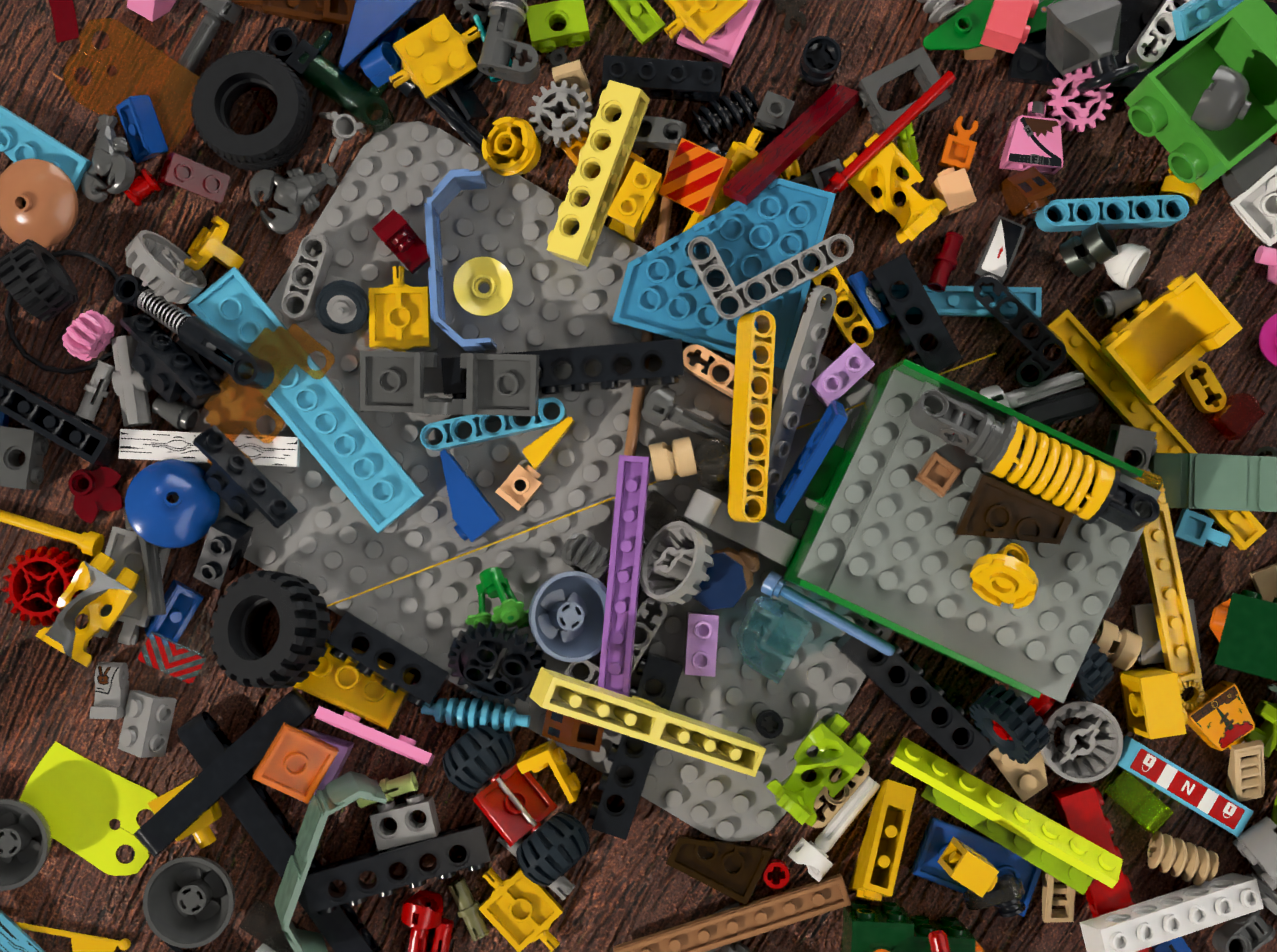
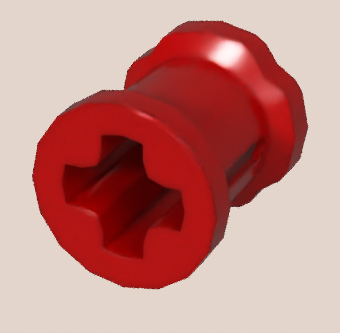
M143 168L141 174L134 179L129 189L125 190L124 193L139 207L142 205V200L154 191L160 192L162 187L146 168Z

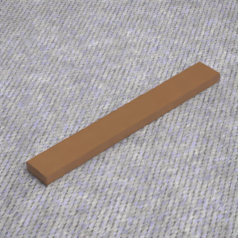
M840 873L821 879L820 882L815 881L747 903V905L743 904L613 946V951L706 952L850 906L851 902Z

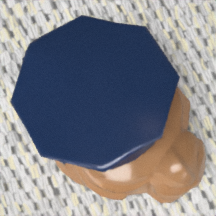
M729 547L714 551L710 555L713 558L714 566L708 567L706 571L710 579L709 581L702 580L699 585L702 591L695 596L692 595L693 598L709 610L734 607L742 595L753 586L754 573L760 569L758 554L748 548H743L739 552Z

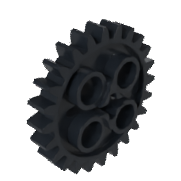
M493 621L490 622L489 628H486L483 623L479 622L476 629L469 625L466 632L461 630L458 637L454 638L447 657L450 659L448 667L453 668L451 675L453 677H460L458 685L467 684L466 692L477 691L478 699L483 695L488 696V702L498 698L500 704H504L505 699H509L512 704H515L517 697L522 701H526L527 695H530L540 668H545L547 660L542 659L544 654L542 650H536L538 645L536 642H527L529 634L517 635V627L512 631H508L505 623L502 624L501 628H496ZM507 648L493 677L488 679L490 671L494 668L502 649Z

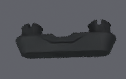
M1080 388L1021 406L1017 412L1049 426L1092 413L1098 407L1099 400L1096 392L1092 389Z

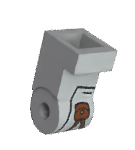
M98 663L94 676V706L90 707L89 719L117 720L125 716L129 697V670L127 663Z

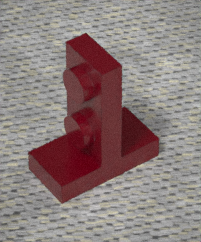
M394 209L372 228L376 235L412 274L430 260L426 244Z

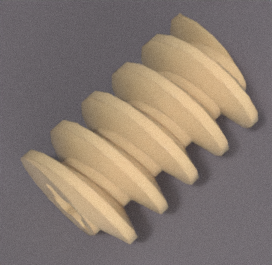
M1158 830L1149 841L1147 851L1149 868L1155 869L1159 865L1160 872L1167 873L1170 870L1171 876L1175 878L1181 874L1182 880L1189 882L1192 879L1193 884L1196 886H1201L1205 880L1209 882L1215 878L1219 868V857L1216 852L1207 851L1201 846L1196 847L1190 842H1184L1180 838H1173L1167 833L1162 834Z

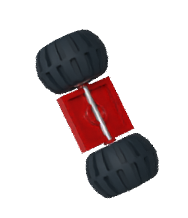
M488 722V726L478 724L458 739L444 754L442 762L447 778L458 789L467 793H474L491 782L489 786L478 793L472 800L510 847L529 831L532 833L517 848L518 864L522 873L533 883L540 886H549L560 876L562 877L589 851V835L582 822L565 812L555 814L542 825L540 822L557 808V805L530 772L521 774L517 763L501 775V772L516 756L512 737L508 731H504L503 727L495 731L490 722Z

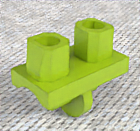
M1261 700L1255 709V714L1265 720L1260 729L1255 726V729L1245 735L1244 738L1247 742L1262 740L1264 743V756L1269 758L1273 750L1277 751V703L1273 704Z

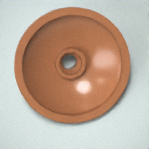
M23 159L8 166L0 175V227L5 234L18 244L30 239L44 248L59 244L70 234L78 216V198L74 185L67 174L55 164L40 159ZM23 199L26 201L25 207L22 205Z

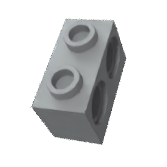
M423 793L407 797L406 802L396 805L394 800L386 804L380 803L377 805V809L370 815L378 851L434 838L441 831L433 795L424 797ZM420 810L424 812L426 822H416L412 815L413 811ZM384 818H393L397 823V829L389 830L386 828Z

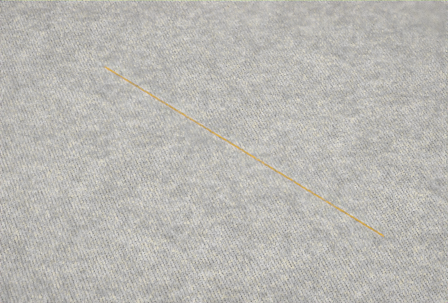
M996 353L989 354V355H987V356H985V357L976 359V360H974V361H971V362H968V363H966V364L960 365V366H958V367H956V368H953V369L947 370V371H945V372L939 373V375H943V374L948 373V372H950V371L956 370V369H958V368H961V367H964V366H966V365L972 364V363L977 362V361H979V360H982V359H985V358H987V357L993 356V355H995ZM863 402V403H861V404H858V405H855V406H852V407H850V408H847V409H845V411L850 410V409L855 408V407H858V406H861V405H863L865 402ZM820 419L815 420V421L810 422V423H807V424H805V425L799 426V427L796 428V430H797V429H800V428H803V427H805V426L811 425V424H813V423H815V422H818V421H820ZM729 453V454H725V455H723V456H720V457H718V458L712 459V460H710V461L701 463V464H699V465H696V468H697V467H700V466H702V465H705V464H707V463H710V462H712V461L718 460V459H720V458L729 456L730 453ZM656 481L649 483L648 486L655 484ZM615 496L612 497V498H609V499H607V500L601 501V502H599V503H596V504L590 505V506H588V507L582 508L581 510H577V511L572 512V513H570V514L564 515V516L559 517V518H556V519H554V520H551V521L545 522V523H543V524L537 525V526H535V527H533V528H530V529H527V530H525V531L519 532V533H517V534L511 535V536H509V537L500 539L499 541L490 543V544H488V545H485V546H482V547H480V548L474 549V550H472V551L466 552V553H464V554L458 555V556H456V557H454V558H451V559L445 560V561H443V562L437 563V564H435V565L429 566V567H427V568L421 569V570H419V571H417V572H413V573H411V574H409V575H406V576L400 577V578H398V579L392 580V581H390V582L384 583V584H382V585L376 586V587H374V588H372V589H368V590H366V591H364V592H361V593L355 594V595H353V596L347 597V598H345V599L339 600V601H337V602L331 603V604L327 605V607L332 606V605H335V604H338V603L343 602V601H346L347 599H351V598H353V597H356V596H358V595H361V594H364V593H366V592L372 591V590H374V589L380 588V587H382V586L388 585V584H390V583H392V582L401 580V579L406 578V577H409V576H411V575L417 574V573H419V572L425 571V570H427V569L433 568V567H435V566H437V565H440V564L446 563V562H448V561L454 560V559H456V558L462 557V556H464V555L470 554V553H472V552L478 551V550H480V549H482V548H485V547H488V546H490V545H493V544L499 543V542H501V541L507 540V539H509V538L515 537V536H517V535H519V534H522V533H525V532H527V531H530V530L536 529V528H538V527L544 526V525H546V524L552 523V522H554V521H556V520L562 519V518L567 517V516H570V515H572V514H575V513L581 512V511H583V510L589 509V508H591V507L597 506V505H599V504H601V503H604V502H607V501H609V500L615 499Z

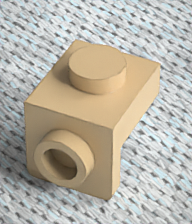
M580 59L551 68L557 87H561L563 80L567 81L569 88L576 83L580 88L579 93L585 91L589 97L585 102H591L593 105L590 83ZM570 98L571 106H576L577 109H580L579 104Z

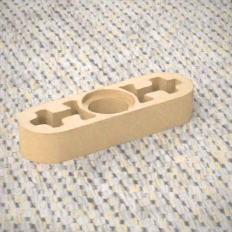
M867 760L861 767L862 771L859 774L856 773L850 780L853 783L850 786L848 783L844 786V793L841 797H830L828 789L825 786L815 799L814 808L819 809L824 802L819 799L822 795L834 806L830 809L826 804L822 809L823 818L817 817L816 823L812 827H825L863 783L870 772ZM836 768L832 771L830 775L831 782H836L840 778L838 775L842 772L841 769Z

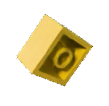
M1157 667L1118 672L1128 731L1148 739L1187 734L1185 725L1188 723V716L1185 708L1182 706L1180 694L1183 693V686L1176 672Z

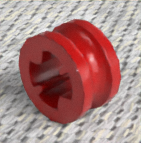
M770 859L762 873L765 883L773 889L783 888L789 882V869L785 862L780 859ZM774 867H779L780 872L784 871V874L779 875L778 880L774 881L771 875L768 877V872H773Z

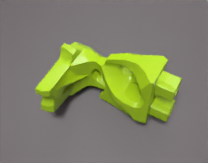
M838 712L826 722L820 719L805 736L793 755L797 764L792 773L782 782L774 779L766 785L775 795L776 804L790 813L801 825L806 823L812 827L816 823L817 814L814 809V802L824 786L829 790V795L834 798L866 762L864 755L869 749L871 741L860 731L849 742L843 739L840 735L850 723ZM813 745L817 746L819 749L817 755L809 757L807 750ZM836 768L841 769V777L836 782H831L830 775L832 771ZM807 770H814L816 772V778L811 782H806L802 779V774Z

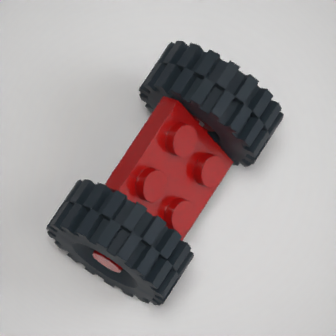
M1091 643L1069 690L1072 698L1076 700L1080 698L1082 702L1092 701L1114 677V672L1111 671L1113 669L1112 664L1106 662L1108 657L1105 653L1099 651L1100 647L1096 643ZM994 684L970 706L969 710L971 711V718L975 720L974 724L982 730L981 734L990 740L989 743L993 747H998L999 752L1003 755L1007 754L1012 761L1016 760L1020 764H1027L1050 742V734L1047 733L1049 730L1046 725L1042 724L1043 719L1041 716L1054 705L1053 703L1056 700L1041 693L1039 699L1032 696L1025 703V699L1021 696L1017 697L1013 690L1009 689L1007 691L1005 686Z

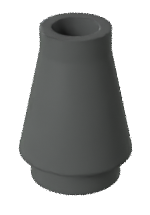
M1135 287L1128 290L1103 291L1099 296L1095 297L1094 309L1099 318L1112 320L1133 306L1139 305L1142 302V296Z
M163 397L156 398L152 405L153 413L161 416L180 431L192 430L200 415L199 410L186 402L174 401L168 403Z

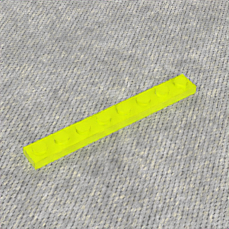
M903 737L892 758V765L1108 887L1113 888L1118 883L1123 859L909 739Z

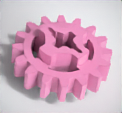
M1086 67L1083 72L1082 69L1073 71V74H1065L1063 79L1054 78L1052 81L1056 85L1055 89H1047L1046 93L1052 95V100L1045 102L1046 106L1053 107V110L1047 115L1048 117L1057 116L1061 126L1066 123L1065 131H1072L1076 127L1077 132H1084L1085 124L1088 128H1095V119L1105 120L1106 117L1102 111L1112 107L1106 103V99L1113 97V93H1106L1105 90L1110 84L1095 89V92L1093 90L1084 93L1077 91L1079 84L1095 77V74L1092 75L1090 67ZM1069 84V89L1061 96L1064 88ZM1078 96L1089 97V99L1079 103L1068 102L1069 99H1074ZM1096 103L1094 110L1089 114V110ZM1062 107L1070 111V117L1064 113Z

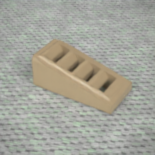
M1262 740L1231 746L1226 787L1237 802L1264 797L1265 764L1264 743Z
M1042 870V920L1044 923L1074 922L1076 890L1066 884H1054V882L1061 881ZM1053 894H1065V897H1053ZM1052 906H1065V909H1052Z

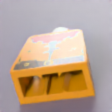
M1224 680L1220 681L1205 692V699L1202 700L1203 703L1194 708V710L1185 709L1188 716L1187 724L1208 746L1219 751H1223L1228 747L1231 750L1232 745L1247 742L1244 736L1255 729L1254 721L1235 683Z

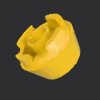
M507 116L492 123L494 127L489 132L487 139L483 137L482 154L490 168L503 176L525 174L534 169L541 156V145L533 127L526 120L517 117Z

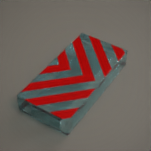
M151 631L136 660L192 685L206 661V656Z

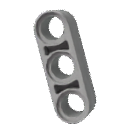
M310 234L302 239L281 301L282 311L285 315L297 322H306L313 317L316 310V299L323 288L333 257L332 247L319 235ZM322 244L321 254L311 257L312 247ZM307 272H312V282L308 285H302L303 275ZM298 300H303V310L300 313L294 314L292 310L294 303Z

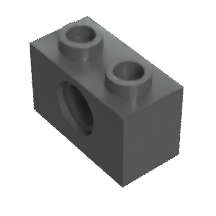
M0 426V486L39 490V486L44 479L43 458L49 446L46 437L34 430ZM24 452L26 459L24 464L20 465L19 455Z

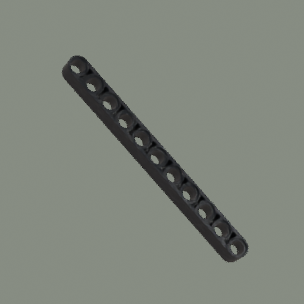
M204 710L177 729L179 738L202 770L208 767L232 745L214 718ZM251 770L222 797L279 876L283 878L291 855H294L297 847L296 839L298 833L263 785L253 779L254 773ZM313 857L309 869L321 866L315 857ZM332 881L329 884L330 889L333 892L340 893ZM303 886L298 902L335 952H384L352 907L349 906V903L336 906L337 909L328 914L319 915L318 911L310 913Z

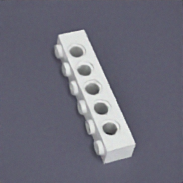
M1232 872L1214 878L1212 881H1205L1201 886L1192 885L1082 921L1080 926L1087 952H1137L1264 909L1257 879Z

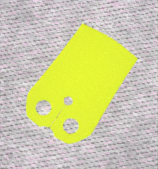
M55 741L31 774L19 800L31 804L42 813L49 825L51 838L108 875L127 876L137 874L149 858L148 850L134 836V833L140 828L136 817L143 809L151 810L148 803L158 796L152 791L105 769ZM118 819L121 828L117 830L111 829L110 821ZM129 845L134 849L135 856L130 863L124 864L118 861L116 851L120 846Z

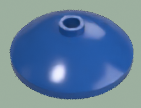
M176 459L158 461L141 470L131 481L125 497L126 515L133 530L145 541L163 548L189 546L205 537L210 526L216 522L220 509L219 495L212 491L207 482L202 478L206 472L193 463ZM175 494L179 499L175 503H170L167 501V497Z

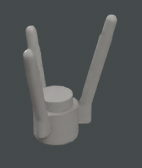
M336 111L332 113H319L320 118L333 121L332 133L337 138L330 153L329 162H334L343 141L352 139L357 131L362 135L367 134L363 123L356 122L355 118L349 114L339 115Z

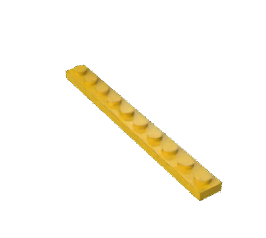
M1068 309L1047 325L1064 342L1067 351L1066 357L1080 372H1083L1089 383L1129 427L1157 432L1155 437L1157 439V449L1155 453H1197L1154 404L1147 405L1100 350L1101 345ZM1204 509L1222 531L1231 536L1230 540L1239 550H1246L1267 531L1250 511Z

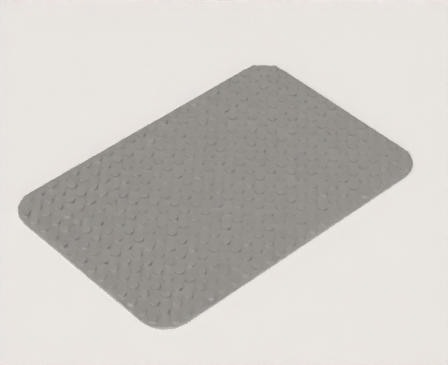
M420 121L394 123L377 131L360 149L309 235L316 234L321 236L330 244L333 250V257L323 287L333 281L346 280L360 286L368 296V288H383L393 284V266L405 267L372 228L394 209L426 244L424 203H427V197H432L434 188L450 170L469 169L470 171H481L487 183V189L461 190L440 214L446 324L463 339L492 338L497 344V349L485 350L484 353L486 354L636 343L641 341V329L619 324L612 320L628 263L648 253L647 250L610 230L608 227L603 226L588 267L555 256L546 250L548 247L547 240L549 233L555 228L558 220V209L563 201L520 175L503 176L497 174L490 168L482 153L478 154L471 146L444 130ZM579 224L572 228L571 235L577 233ZM322 244L312 247L311 257L321 254ZM475 257H491L500 261L508 269L512 277L513 292L510 301L501 311L490 316H476L467 312L459 305L454 295L453 282L458 269L465 262ZM294 258L267 305L403 467L425 496L381 533H377L301 442L299 467L254 465L298 510L292 518L280 528H275L257 509L244 521L220 497V509L216 522L228 515L253 527L243 558L265 571L270 570L293 574L307 579L309 584H314L319 590L320 594L318 596L324 597L326 604L329 605L614 497L616 495L619 455H624L634 387H631V382L619 383V388L602 390L601 385L589 386V391L571 392V387L559 388L560 393L542 394L541 390H539L538 400L548 397L559 399L566 409L565 419L569 416L575 422L543 464L536 470L541 474L538 480L543 485L522 511L516 510L495 491L504 483L518 464L523 468L527 464L533 467L523 454L522 449L553 427L448 449L503 519L476 542H471L469 538L464 541L454 529L457 523L452 516L440 456L441 451H433L426 448L421 443L420 433L422 428L429 423L465 415L360 411V351L393 350L387 348L371 349L369 347V317L362 328L349 334H338L331 332L322 325L317 318L316 310L313 317L306 322H297L285 315L282 311L281 301L295 261ZM430 260L414 274L405 267V284L412 287H429L428 267H431ZM307 272L303 275L302 285H308L312 282L313 273ZM483 283L479 287L481 293H487L490 289L487 283ZM298 300L294 303L292 308L294 314L300 313L303 310V300ZM430 312L431 347L413 348L406 350V352H438V368L424 367V397L452 398L444 395L441 358L460 357V353L467 352L434 323ZM653 334V341L673 340V338ZM682 341V352L686 347L693 344ZM706 348L735 365L734 355ZM695 352L693 356L687 355L690 358L689 364L691 366H694L696 363L705 366L702 373L706 375L713 361L709 359L706 365L699 360L700 354ZM820 353L818 366L815 369L812 381L833 360ZM650 357L648 371L655 372L661 368L662 361L658 357ZM621 359L616 363L615 370L619 374H626L631 370L632 363L627 359ZM597 361L590 362L586 366V374L591 377L597 376L602 370V365ZM561 364L556 370L557 377L560 379L568 378L572 372L571 366L569 364ZM539 367V378H540V377H541V374H542V370H541V368ZM716 367L713 369L712 375L716 381L724 382L728 379V372L725 368ZM774 367L773 387L779 390L785 370ZM685 370V378H679L678 384L664 385L676 391L674 404L731 431L733 398L687 373ZM226 372L221 380L227 390L204 406L195 427L189 431L203 433L209 427L215 425L223 434L297 437L258 389L237 384L232 376ZM860 378L837 401L843 404L844 409L861 404L866 401L873 384ZM661 380L649 381V386L645 388L644 400L652 386L661 385ZM810 390L797 427L821 419L826 411L825 406ZM772 396V410L776 400L774 396ZM556 404L548 405L544 411L545 417L549 420L556 419L560 415V407ZM863 405L845 411L848 420L841 430L835 445L841 448L844 447ZM641 415L636 456L650 457L648 445L660 442L671 445L674 439L688 436L692 444L696 465L729 454L730 450L670 421L668 418L657 427L645 421ZM531 416L515 417V421L519 426H525L531 420ZM491 417L487 421L488 431L493 433L501 428L502 423L499 417ZM819 421L795 431L791 450L787 456L777 491ZM463 423L458 428V436L461 439L468 438L472 433V427L469 423ZM439 429L431 431L429 442L432 445H437L442 441L443 434ZM752 447L748 448L750 453L752 451ZM730 455L697 467V474L685 477L675 475L671 480L649 485L644 537L650 541L663 526L671 522L683 521L707 534L708 541L712 544L713 552L727 547L733 548L738 552L746 548L683 517L696 489H700L728 504ZM650 461L649 483H652L655 481V477L652 468V463ZM190 462L199 466L205 472L213 465V463ZM749 472L747 473L746 477L748 484L750 482ZM518 480L515 488L518 491H523L526 488L525 481ZM172 494L174 501L177 502L179 497ZM803 497L798 501L785 524L775 519L774 504L772 503L769 513L761 521L800 540L817 503ZM615 499L327 608L342 617L346 611L447 671L450 677L448 680L466 691L468 685H458L460 677H453L451 675L453 668L448 667L450 659L447 657L454 638L458 637L461 630L466 632L469 626L465 623L467 616L479 613V599L476 585L481 583L479 574L488 568L500 567L504 578L508 579L510 588L517 601L524 603V611L528 610L535 592L546 580L559 573L576 571L561 558L563 545L568 538L570 539L573 533L584 534L592 538L609 552ZM759 553L757 554L760 561V569L754 573L753 586L742 595L734 607L709 610L696 601L692 595V599L684 604L667 605V615L642 655L643 658L647 659L648 652L683 663V669L669 711L749 737L766 748L757 774L753 777L657 745L641 796L700 832L726 842L750 841L771 831L786 814L787 811L776 804L775 795L766 785L774 779L782 782L792 773L797 764L793 755L805 736L820 719L826 722L837 712L843 716L866 678V675L834 645L846 632L782 596L779 598L776 596L770 597L761 592V587L771 571L784 577L787 567ZM606 574L600 579L603 584H605ZM680 580L675 581L677 586L682 582ZM786 581V585L853 623L858 619L866 623L870 621ZM643 589L641 591L637 609L642 603V601L646 597H648V595L644 592ZM486 594V612L493 615V608L502 603L499 597L489 598L488 594ZM657 601L653 605L648 603L646 605L649 609L647 617L643 619L640 615L637 620L644 621L650 628H653L655 624L650 623V619L655 613L661 614L662 611L659 609L660 603ZM688 611L717 613L719 615L715 677L684 674ZM873 622L883 631L880 637L887 641L893 631ZM503 623L495 624L496 628H501ZM517 625L512 628L507 627V630L512 631ZM529 626L518 629L517 635L529 634L527 642H535ZM635 627L634 642L640 643L646 639L647 632L642 627ZM537 645L536 650H542V649ZM870 647L867 651L868 659L877 657L879 651ZM507 648L502 649L494 668L490 671L488 679L493 677ZM601 651L591 658L599 664ZM544 652L542 659L547 660L545 668L568 676L567 669L570 662L557 660ZM639 662L631 673L630 689L631 686H638L641 677L636 674ZM577 663L573 667V672L577 677L585 678L590 674V669L584 663ZM650 679L646 682L645 689L651 694H656L661 691L662 683L657 679ZM474 690L469 693L477 697L478 692ZM483 695L481 697L482 701L488 700V696ZM527 695L526 701H522L517 697L515 704H512L509 699H505V712L508 706L516 708L518 714L530 715V725L527 728L542 736L547 709L541 708L529 697L530 695ZM494 698L492 701L494 707L496 703H500L498 698ZM764 710H774L783 720V730L776 738H765L761 736L756 728V718ZM768 716L765 718L766 722L762 721L761 726L766 727L767 732H771L774 730L773 726L777 727L778 722L773 721L772 717ZM604 728L600 752L567 746L557 741L555 743L600 772L609 773L612 762L607 760L612 744L619 743L621 733ZM633 737L629 738L626 742L627 747L633 751L641 749L644 744L642 740ZM811 746L807 750V755L809 757L816 756L819 751L818 747ZM621 766L618 768L617 774L622 779H629L633 776L634 771L629 766ZM807 770L802 774V779L804 781L806 780L811 770Z

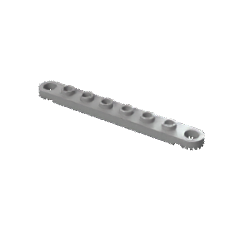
M817 285L816 288L812 289L813 292H810L811 297H808V307L806 313L803 312L771 413L767 509L765 516L771 509L781 481L787 456L791 450L794 434L800 422L802 409L809 394V387L815 369L818 366L819 356L836 306L837 295L835 290L824 285ZM823 297L826 298V300H823V302H825V304L822 303V304H821L822 306H820V303H821L822 298H823ZM746 503V505H745V513L747 514V513H748V510H749V506H748V504Z

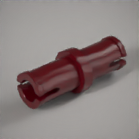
M956 232L946 233L939 254L935 255L933 260L935 266L927 283V287L935 292L945 291L951 271L955 270L958 264L956 258L964 241L962 235Z

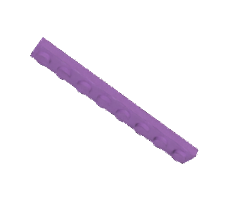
M619 455L598 686L629 697L651 458Z

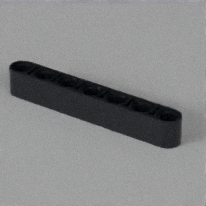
M296 688L290 691L134 833V836L153 857H156L263 759L283 723L298 728L316 710Z

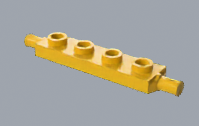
M753 127L745 144L733 141L725 156L732 160L733 163L722 187L759 154L755 148L764 133ZM721 188L709 217L736 202V200L724 195L723 188ZM693 212L683 232L708 217Z

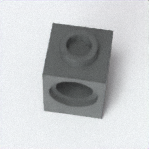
M767 90L757 114L754 128L777 137L784 131L795 101Z

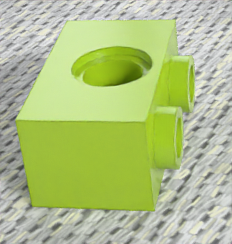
M558 0L528 6L526 18L531 43L536 51L549 53L556 50V47L568 45V47H579L584 45L586 41H590L583 0ZM558 22L566 25L561 31L551 29L552 25Z

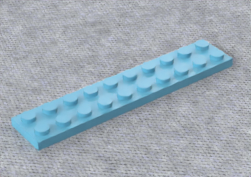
M236 267L230 269L188 304L199 318L256 357L270 362L274 369L273 382L269 387L259 389V391L377 533H381L425 496L422 490Z

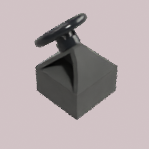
M1062 0L1047 6L1046 57L1062 76L1090 66L1092 73L1094 72L1095 74L1094 78L1084 81L1077 86L1079 93L1088 92L1113 83L1139 70V66L1136 63L1118 68L1115 59L1119 51L1122 3L1119 0Z

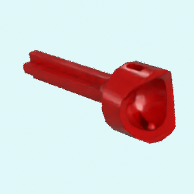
M420 890L404 902L401 920L402 923L411 927L408 952H426L429 929L440 926L442 922L444 907L440 894ZM427 902H431L430 908L427 907Z

